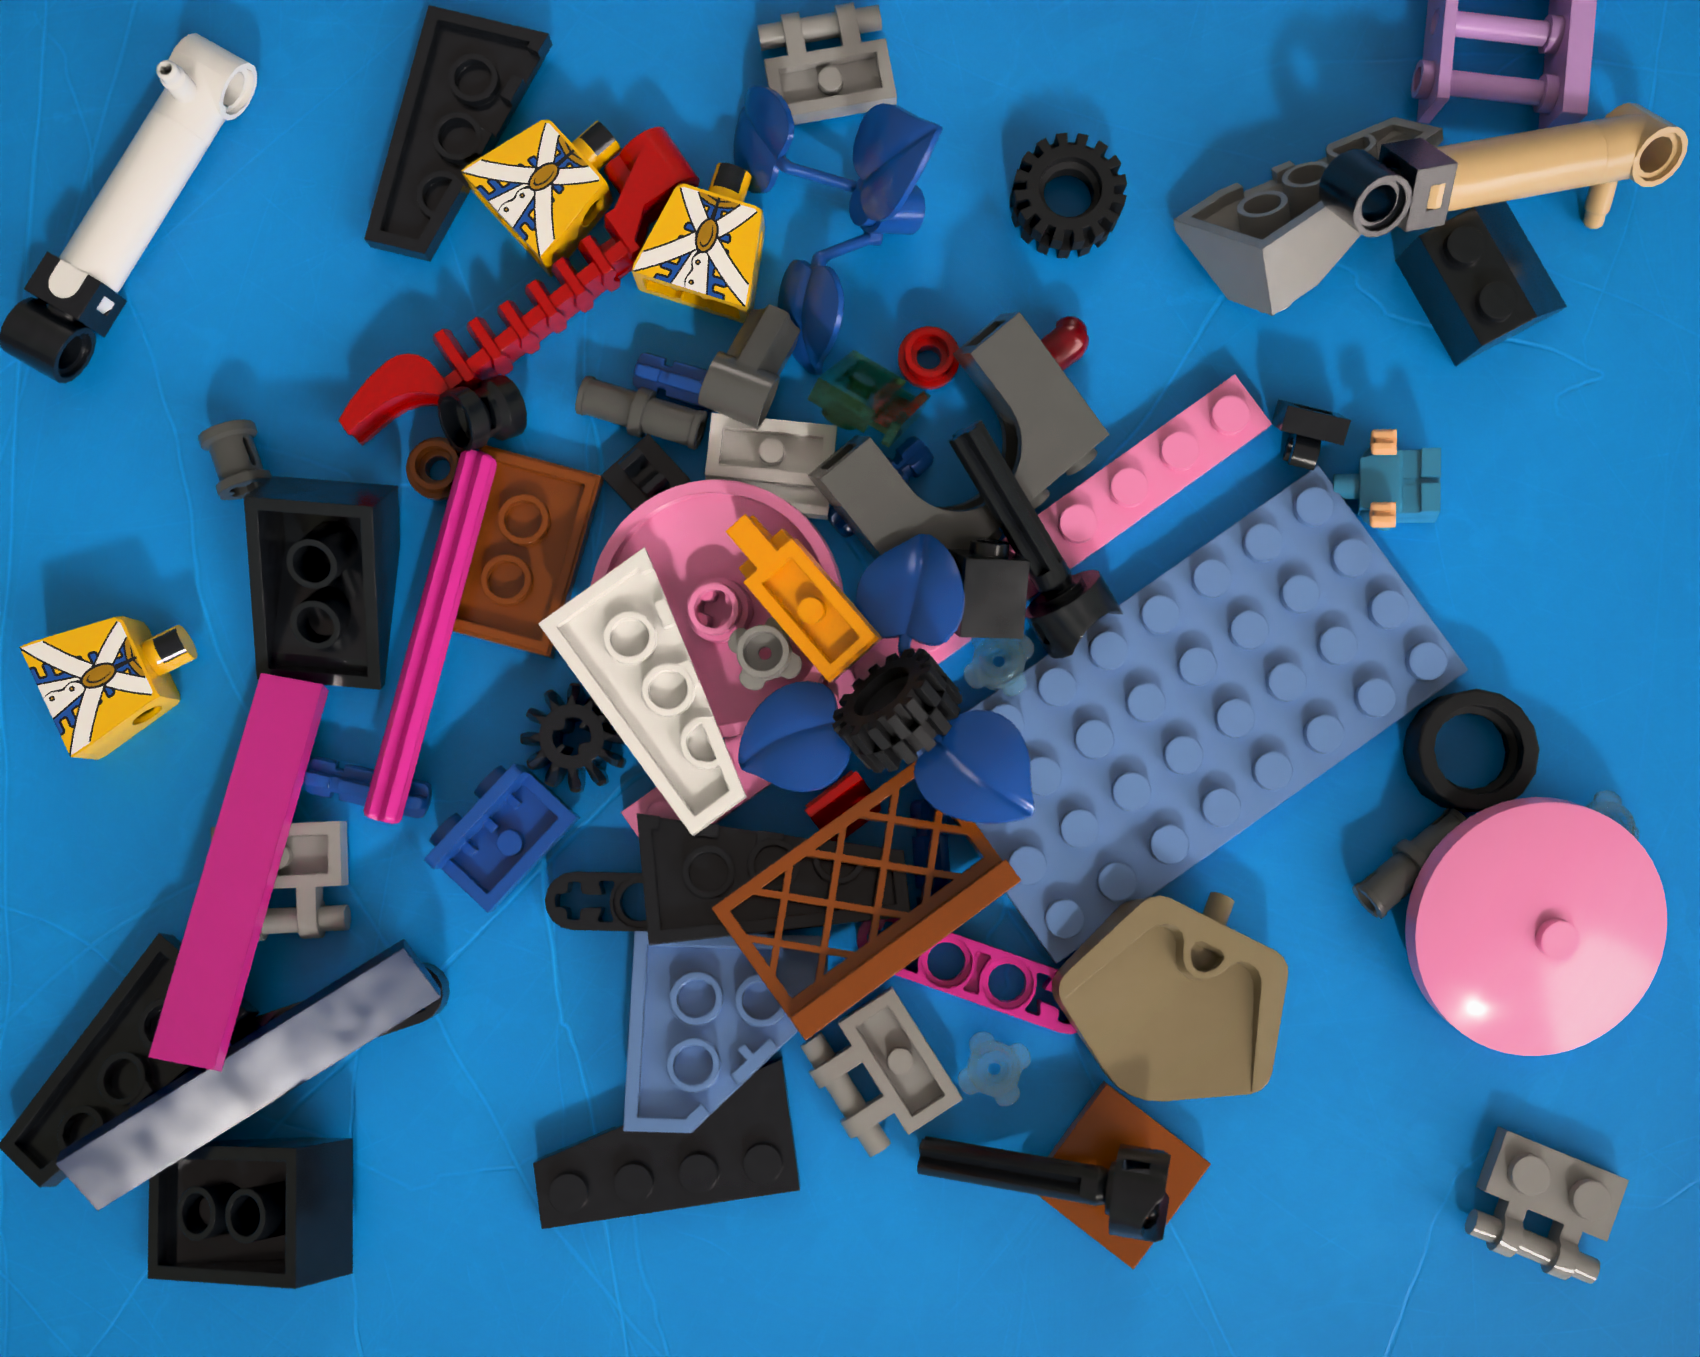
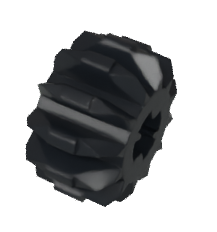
M571 683L569 685L566 705L556 691L548 690L544 693V697L551 712L547 715L538 709L529 708L526 716L531 721L541 724L540 732H526L520 736L522 744L541 746V750L531 755L526 761L528 767L532 770H537L551 763L544 781L550 787H557L568 772V785L570 791L574 793L584 791L586 771L592 781L598 786L608 784V775L601 766V763L605 760L612 766L623 768L627 762L622 755L611 752L612 743L625 744L616 730L611 731L610 727L612 725L605 715L601 713L602 711L591 696L585 703V693L582 685L578 683ZM582 721L579 727L590 732L591 739L590 742L579 745L578 755L571 756L574 748L563 745V734L572 733L575 728V722Z

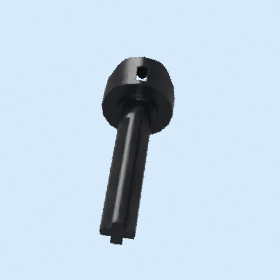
M982 420L975 421L967 428L960 429L953 434V438L948 442L1015 554L1030 561L1029 578L1041 594L1029 604L1025 612V618L1049 657L1057 659L1071 656L1085 632L1100 617L1107 613L1123 614V611L1099 571L1088 570L1071 575L1068 565L1052 541Z
M928 1136L921 1140L919 1148L920 1158L917 1165L918 1174L1094 1206L1105 1205V1215H1109L1110 1235L1150 1242L1163 1240L1169 1205V1197L1165 1191L1171 1155L1165 1151L1120 1144L1117 1159L1111 1162L1109 1170L1100 1165L1073 1162Z

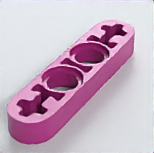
M898 919L879 920L878 930L884 927L886 921L894 923ZM871 921L862 922L858 929V949L868 942L867 934L869 933ZM954 932L919 956L916 961V970L904 967L895 974L896 976L1059 1033H1077L1067 1018L1066 1021L1058 1020L1059 1010L1050 1003L1037 999V1012L1025 1010L1036 993L1037 974L1048 975L1042 988L1052 992V980L1058 971L1057 968ZM944 942L957 945L964 956V966L961 972L954 978L947 980L934 976L927 964L928 955L932 948ZM1002 964H1013L1019 967L1025 979L1024 988L1020 995L1008 1001L999 1000L994 997L988 986L991 972Z

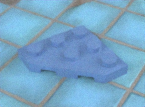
M635 931L623 1131L693 1133L798 1032L732 937L649 945L648 931ZM750 934V935H755V936H761V937H767V938H773V939H774V935H768V934ZM782 935L781 940L820 946L821 936ZM753 943L766 963L770 965L773 946ZM780 947L776 977L791 998L814 982L819 953ZM828 955L826 956L824 974L828 972Z

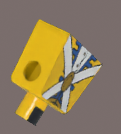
M543 119L473 161L461 172L474 195L543 270L552 277L554 276L552 264L561 257L569 259L577 249L580 240L590 233L611 207L613 202L611 192L606 180L598 171L621 151V147L608 129L599 121H595L573 142H570L551 120Z
M718 163L708 191L685 183L678 184L675 187L634 262L632 274L639 291L740 323L745 322L751 309H754L765 236L763 210L755 205L744 202L752 179L748 171L730 163Z
M125 616L109 618L32 641L20 647L70 757L94 760L107 756L178 705L181 700L180 693L170 671L198 657L194 642L181 625H175L152 636L144 622Z

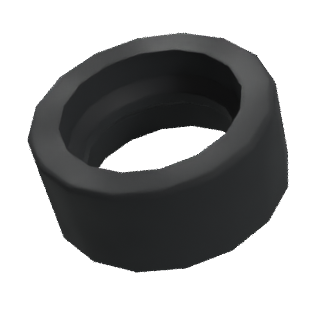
M1473 689L1437 697L1419 709L1406 730L1403 756L1407 774L1423 796L1442 808H1454L1462 812H1476L1501 802L1514 800L1523 794L1536 774L1540 750L1535 728L1520 706L1500 693ZM1466 713L1480 715L1490 720L1501 734L1505 749L1503 769L1498 777L1485 787L1474 789L1459 787L1446 779L1438 768L1434 751L1436 736L1442 725L1454 716Z

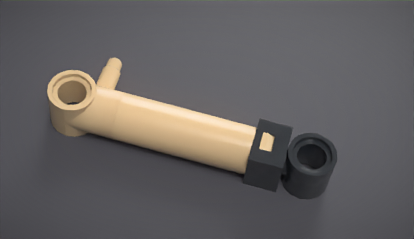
M1626 103L1616 107L1603 119L1434 147L1422 138L1381 144L1379 160L1365 150L1352 149L1341 153L1327 166L1319 183V197L1324 206L1365 237H1379L1389 233L1396 226L1405 232L1445 225L1449 211L1590 186L1584 205L1586 211L1583 224L1587 228L1598 229L1603 226L1606 214L1611 209L1618 181L1630 179L1642 187H1653L1663 183L1682 164L1687 153L1688 139L1686 132L1673 123L1637 103Z

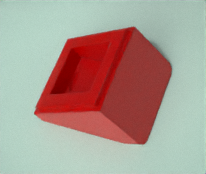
M851 770L806 804L807 808L805 811L820 830L872 792L859 773ZM880 804L871 809L870 812L879 813L881 810ZM858 819L849 825L846 830L845 839L869 820ZM835 835L830 840L837 841V835Z

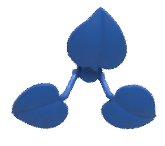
M752 86L747 90L745 106L741 109L737 121L733 151L734 164L745 169L752 176L748 191L751 193L769 192L776 183L780 169L789 175L852 192L849 202L850 217L852 222L860 226L864 231V234L816 252L812 257L811 264L805 260H793L789 264L780 285L778 308L789 312L790 319L794 325L801 329L792 355L809 373L823 375V363L838 337L844 313V292L836 272L831 267L826 266V264L836 257L867 245L880 246L883 241V234L912 235L919 230L925 216V199L916 183L932 154L943 128L934 122L917 117L900 106L885 103L875 105L865 114L855 137L853 164L861 178L858 181H854L791 162L785 154L793 141L795 126L787 102L777 91L769 87Z
M918 534L883 553L866 568L857 586L856 606L882 638L891 639L899 637L898 653L899 657H901L905 649L911 648L912 639L924 645L937 646L947 642L956 632L965 609L962 577L951 553L938 539L930 534ZM803 681L785 685L770 694L757 707L744 729L738 754V762L741 769L777 787L794 792L820 790L837 780L849 762L851 749L833 729L832 724L836 722L833 719V714L838 709V705L831 689L821 683ZM971 710L959 714L958 718H954L949 722L952 727L946 735L937 734L933 738L937 745L929 752L926 750L916 761L914 777L918 789L934 808L948 816L974 823L1001 824L1027 819L1034 814L1035 805L1031 786V765L1026 742L1018 728L1001 714L987 710Z

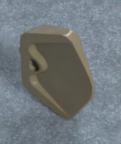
M1210 892L1202 914L1165 896L1126 901L1077 949L1053 977L1051 989L1055 1001L1104 1074L1115 1086L1127 1094L1147 1101H1174L1253 1094L1262 1090L1268 1084L1273 1071L1288 981V965L1284 957L1277 951L1226 926L1235 903L1232 898L1221 893Z

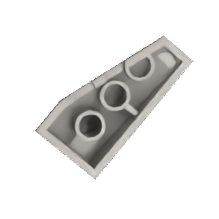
M1392 117L1328 144L1326 157L1318 161L1306 162L1296 166L1291 161H1287L1271 168L1273 179L1246 191H1243V187L1238 182L1218 190L1173 220L1175 231L1228 300L1273 316L1290 307L1295 300L1316 287L1361 236L1359 232L1324 206L1319 197V183L1323 172L1330 162L1341 153L1352 149L1365 150L1379 160L1381 144L1422 138L1434 147H1438L1443 141V128Z

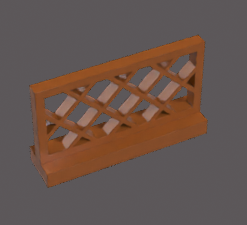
M916 761L711 908L805 1041L1022 881L1008 861L1000 858L974 822L951 817L957 826L941 823L943 813L934 808L932 822L896 816L900 788L915 778L914 766ZM890 796L887 814L870 812L871 809ZM858 819L886 823L880 860L843 854L846 830L849 825ZM894 824L931 830L926 868L889 862ZM940 832L965 836L981 859L962 873L934 869ZM837 835L835 853L816 850ZM805 857L833 861L827 899L789 893L793 866ZM841 863L879 869L873 907L835 901ZM887 870L924 876L920 904L911 911L903 912L881 908ZM785 872L782 892L762 889ZM933 878L951 880L931 895ZM752 895L779 899L780 904L774 939L746 934L730 911ZM788 901L826 907L820 946L781 940ZM834 909L872 914L868 942L855 952L828 947ZM880 916L898 919L877 935ZM753 943L773 946L770 965L766 963ZM780 947L819 953L814 982L791 998L776 977ZM827 955L845 958L824 974Z

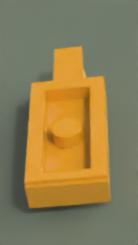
M744 514L726 531L748 557V560L739 567V570L746 578L743 583L829 683L838 679L883 639L801 542L793 538L785 529L779 530L772 536L754 515L749 517L747 514Z

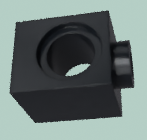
M972 539L970 540L969 550L948 549L960 571L965 593L963 618L955 634L959 637L1023 639L1030 561L1009 551V542L1000 540Z

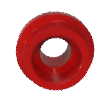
M925 326L911 331L903 339L898 351V366L901 374L910 384L921 389L932 390L943 387L953 379L959 367V362L953 356V353L959 349L957 342L948 332L938 327ZM923 351H933L939 356L940 364L932 369L923 368L918 363L917 356Z

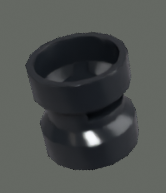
M504 375L484 379L473 390L464 386L447 390L440 394L438 400V416L441 428L451 446L458 452L482 448L487 444L488 439L492 437L496 440L504 441L524 433L527 426V412L522 395L515 383Z

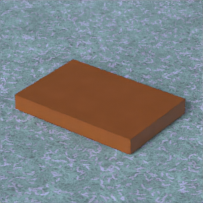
M485 445L479 448L478 451L491 455L497 462V468L452 632L553 659L556 648L538 623L571 599L604 479L600 475Z

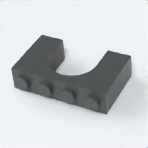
M1020 312L998 315L953 353V356L995 411L1002 432L1001 454L1035 510L1049 497L1050 491L1047 487L1064 473L1067 475L1075 474L1091 463L1098 454L1094 447L1110 434ZM855 435L808 475L874 559L918 534L932 535L947 549L969 550L970 540L972 539L999 540L1002 536L999 525L980 493L963 503L953 506L935 507L928 504L912 491L876 443L868 436Z

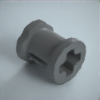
M242 419L223 422L211 426L198 435L200 447L205 451H209L220 481L215 487L221 500L242 499L245 495L272 478L270 471L264 470L253 440L257 436L258 431L255 423L251 420Z

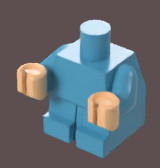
M1373 429L1371 431L1370 447L1364 451L1360 458L1359 474H1333V492L1339 493L1343 499H1358V515H1361L1363 521L1372 528L1388 531L1391 528H1396V523H1435L1440 513L1441 448L1397 450V429Z

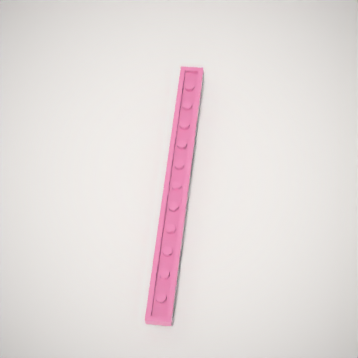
M1234 374L1039 513L1038 517L1071 570L1263 433L1272 423ZM1009 544V551L1015 553ZM1028 578L1027 601L1039 593L1030 578ZM954 633L947 642L937 646L924 645L912 639L911 648L915 652L919 648L926 650L939 665L975 638L959 637ZM899 637L883 638L834 682L829 683L828 680L824 679L822 684L829 687L834 693L838 709L842 708L839 704L844 694H852L855 691L851 685L858 678L864 681L870 675L868 669L876 663L881 668L885 665L886 657L894 653L899 656ZM742 736L724 738V742L747 797L711 824H717L772 784L741 769L738 762V754ZM657 787L621 812L638 838L637 813L680 820Z

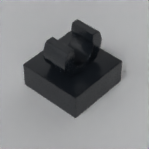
M1279 399L1272 419V424L1275 427L1290 433L1285 446L1283 460L1288 461L1289 465L1314 470L1321 448V440L1344 445L1351 420L1339 413Z
M649 434L643 437L601 475L632 511L658 493L691 482L687 475Z

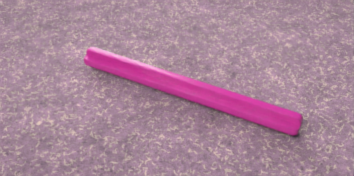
M463 451L459 457L363 809L364 816L372 820L398 824L403 817L497 468L496 460L491 455L481 451Z

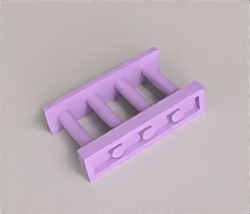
M1428 0L1423 60H1419L1416 65L1411 85L1412 98L1419 99L1418 123L1429 124L1450 99V96L1532 105L1534 112L1540 113L1538 129L1579 123L1588 114L1597 0H1549V12L1545 20L1458 11L1459 0ZM1455 37L1538 46L1539 53L1545 54L1543 75L1537 80L1452 70Z

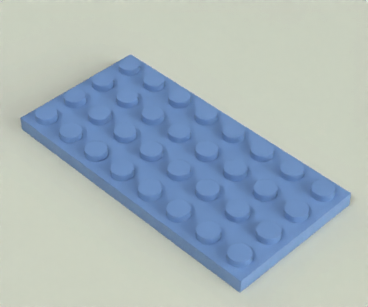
M1319 465L1121 603L1119 606L1123 614L1107 613L1098 619L1085 632L1077 644L1073 655L1057 659L1051 658L1048 655L968 710H987L1003 715L1018 728L1026 742L1030 756L1031 786L1035 805L1034 814L1027 819L1010 823L975 824L1002 860L1006 859L1022 880L1005 894L1054 963L1057 964L1078 949L1120 905L1126 901L1151 897L1468 671V668L1339 493L1333 491V484ZM924 747L917 752L918 758L926 751Z

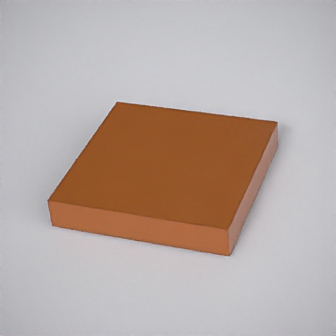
M1103 1081L1047 1157L1100 1165L1110 1170L1111 1162L1117 1159L1120 1144L1167 1152L1171 1155L1165 1191L1169 1197L1167 1225L1211 1163ZM1038 1195L1133 1270L1154 1243L1110 1235L1109 1215H1105V1205L1094 1206Z

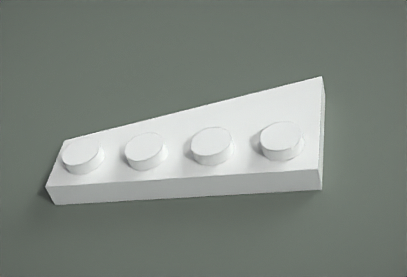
M645 547L538 623L692 836L698 834L747 797Z

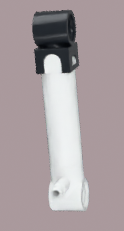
M197 33L188 34L181 39L174 48L169 60H163L157 65L156 73L165 87L59 258L47 251L28 281L24 290L36 298L24 299L14 306L1 327L0 347L4 352L58 383H67L74 380L86 368L94 353L96 345L95 333L105 338L127 302L118 295L123 284L225 120H233L241 115L255 93L257 85L255 66Z

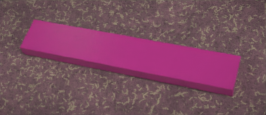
M265 673L260 674L148 1056L150 1058L222 1072L305 772L329 690L323 684Z

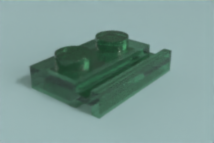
M853 350L818 378L808 400L821 407L822 415L840 428L847 430L858 429L863 433L870 426L885 434L881 443L889 448L921 415L931 395L922 391L915 397L903 390L907 382L906 380Z

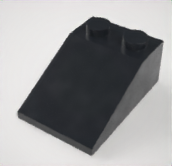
M273 476L244 496L257 679H259L261 673L323 685L381 690L385 685L400 551L398 486Z
M298 1137L209 1141L149 1179L148 1279L297 1289L353 1273V1138Z

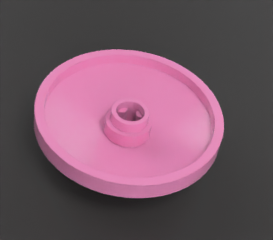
M701 480L678 485L658 493L632 511L617 527L602 550L594 570L591 585L645 547L722 737L728 738L743 735L752 714L774 691L795 682L810 681L822 684L825 678L794 641L788 637L793 653L797 654L802 660L800 673L793 679H786L781 676L766 681L764 687L756 691L747 689L741 684L739 675L742 667L737 660L736 653L732 652L729 648V637L738 628L748 630L757 625H765L766 621L772 616L743 583L746 578L739 570V567L748 560V557L726 531L744 514H747L749 517L754 515L772 536L779 530L785 529L793 538L801 542L843 592L844 590L839 568L832 551L817 528L803 513L782 498L754 485L730 480ZM767 647L762 648L759 652L760 658L763 660L769 659L771 650Z
M1550 797L1519 798L1501 802L1470 816L1448 833L1431 852L1415 880L1409 898L1405 923L1407 955L1413 976L1428 1003L1443 1019L1468 1038L1485 1047L1508 1054L1521 1056L1557 1054L1575 1049L1599 1038L1623 1020L1641 1000L1649 988L1662 958L1667 932V906L1661 879L1653 861L1639 841L1622 825L1604 814L1571 801Z

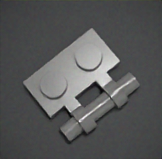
M853 2L835 5V12L800 18L799 12L780 15L781 21L757 25L761 51L782 47L786 49V56L764 59L768 87L777 91L787 102L794 125L866 113L875 105L882 103L897 105V94L886 38L861 42L860 37L862 33L882 30L878 4L855 8ZM839 38L841 46L809 52L806 51L805 43Z
M347 821L291 823L273 889L296 888V907L268 908L259 941H265L269 934L299 933L302 939L323 938L326 931L349 930L351 924L349 905H326L323 900V887L349 885ZM211 827V841L213 838L215 827Z
M892 986L838 1021V1025L850 1042L842 1050L834 1053L822 1032L811 1037L800 1046L813 1066L809 1070L812 1079L819 1089L826 1087L844 1116L840 1120L841 1125L851 1139L858 1138L869 1157L877 1155L891 1144L879 1122L895 1113L909 1135L963 1100L958 1089ZM861 1063L864 1064L881 1091L880 1095L865 1102L847 1073Z
M1497 1127L1476 1187L1486 1193L1499 1197L1493 1216L1473 1209L1467 1217L1465 1232L1486 1241L1487 1248L1500 1255L1511 1258L1518 1254L1540 1263L1544 1273L1561 1280L1574 1277L1592 1284L1599 1275L1600 1261L1597 1258L1580 1252L1578 1243L1582 1232L1606 1242L1608 1241L1629 1180L1521 1135ZM1527 1210L1553 1220L1547 1238L1524 1229L1523 1221Z

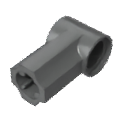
M770 304L763 309H751L727 353L719 351L711 362L700 389L699 405L757 430L761 427L777 392L780 374L796 347L801 330L794 325L790 319L789 312Z

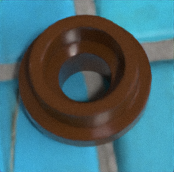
M433 437L420 442L411 451L406 464V473L411 486L425 498L436 501L447 500L462 452H458L451 446L447 438ZM440 460L448 461L450 464L449 474L442 480H433L430 476L432 465Z

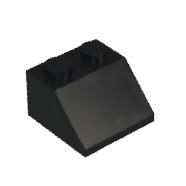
M1506 201L1472 207L1446 221L1445 225L1432 228L1419 235L1395 260L1455 366L1567 307Z

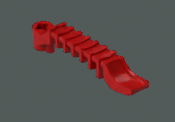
M653 127L640 133L624 146L617 157L605 165L603 171L620 196L614 209L606 213L604 217V227L611 236V239L600 245L595 237L588 235L580 240L578 244V250L588 263L584 269L577 273L571 262L565 257L555 261L552 264V272L561 284V287L550 294L544 283L538 279L527 284L525 294L534 308L525 315L522 314L516 303L511 300H507L499 305L497 313L507 329L497 337L484 318L475 317L467 323V331L480 349L470 358L450 330L444 328L433 335V342L453 370L445 377L438 372L429 360L420 355L406 353L396 355L386 361L364 382L351 398L338 421L346 433L355 437L363 446L405 412L424 406H438L440 394L447 390L460 386L469 387L473 390L484 379L499 374L505 376L513 370L512 364L525 353L532 355L540 349L539 342L552 332L559 334L567 328L566 321L580 310L584 313L591 310L594 306L595 298L607 289L610 292L618 289L621 284L620 279L632 271L634 262L645 244L650 224L659 218L675 187L678 184L684 183L698 187L700 179L663 127Z

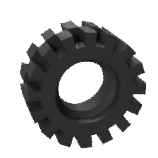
M1067 133L1056 134L1054 143L1051 145L1044 138L1036 143L1033 154L1030 151L1025 154L1021 160L1020 168L1017 169L1010 195V208L1014 209L1011 219L1015 228L1020 225L1022 226L1021 238L1027 244L1033 239L1038 241L1037 251L1044 255H1047L1049 247L1058 249L1057 258H1068L1071 250H1077L1078 257L1088 254L1093 244L1099 247L1106 241L1109 232L1113 231L1124 207L1127 195H1123L1127 186L1125 174L1118 175L1121 162L1116 154L1109 160L1104 156L1108 146L1100 140L1094 149L1086 146L1089 135L1078 133L1075 143L1068 142ZM1059 176L1076 177L1089 189L1091 204L1085 212L1078 216H1060L1054 213L1045 201L1044 188L1046 185Z
M913 648L905 649L901 657L894 653L886 657L885 665L881 668L876 663L868 669L870 675L864 681L858 678L851 685L855 691L852 694H844L839 701L842 708L834 711L833 719L836 722L832 724L833 729L868 770L872 769L874 773H882L884 768L889 772L898 770L901 760H904L908 765L918 760L917 752L923 747L929 752L937 745L933 738L937 734L946 735L952 727L947 720L958 718L961 709L958 707V704L962 703L960 690L933 657L921 648L916 652Z

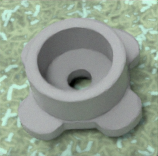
M773 617L769 618L765 625H757L748 630L738 628L729 637V648L732 652L736 653L737 660L742 667L739 680L747 689L760 690L764 687L766 681L781 676L786 679H793L802 669V660L797 654L793 653L788 634ZM767 647L771 650V656L769 659L763 660L760 658L759 652L762 648Z

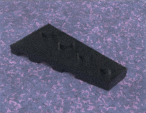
M431 5L428 6L364 238L371 248L431 262L471 191L461 170L495 148L553 45L548 33Z
M637 813L649 945L731 937L711 908L808 838L760 830L752 831L723 827L717 824H710L698 834L692 836L680 820ZM828 840L816 850L835 853L837 841ZM844 842L843 854L875 860H880L882 847ZM890 849L889 862L905 864L904 851ZM805 857L793 866L789 893L827 899L833 861ZM841 863L835 901L873 907L879 869ZM887 870L881 908L903 912L910 911L906 873ZM785 872L762 889L782 892ZM752 895L730 912L748 935L775 932L780 900ZM788 901L783 931L822 927L826 907ZM834 909L831 925L871 921L872 914ZM880 916V920L894 919L890 917Z
M159 933L1 1140L0 1149L38 1187H55L67 1177L56 1165L60 1151L196 1068L195 1066L148 1057L181 947V942L174 935ZM244 997L241 1001L232 1036L260 1013Z
M783 1056L762 1065L693 1133L623 1131V1125H620L538 1158L533 1163L541 1229L799 1191L801 1184Z

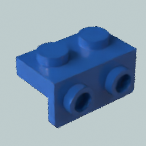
M513 764L508 770L500 765L489 773L474 791V794L480 800L463 818L458 813H455L437 828L429 839V842L435 847L424 858V861L431 868L442 869L487 913L493 912L581 818L524 765Z

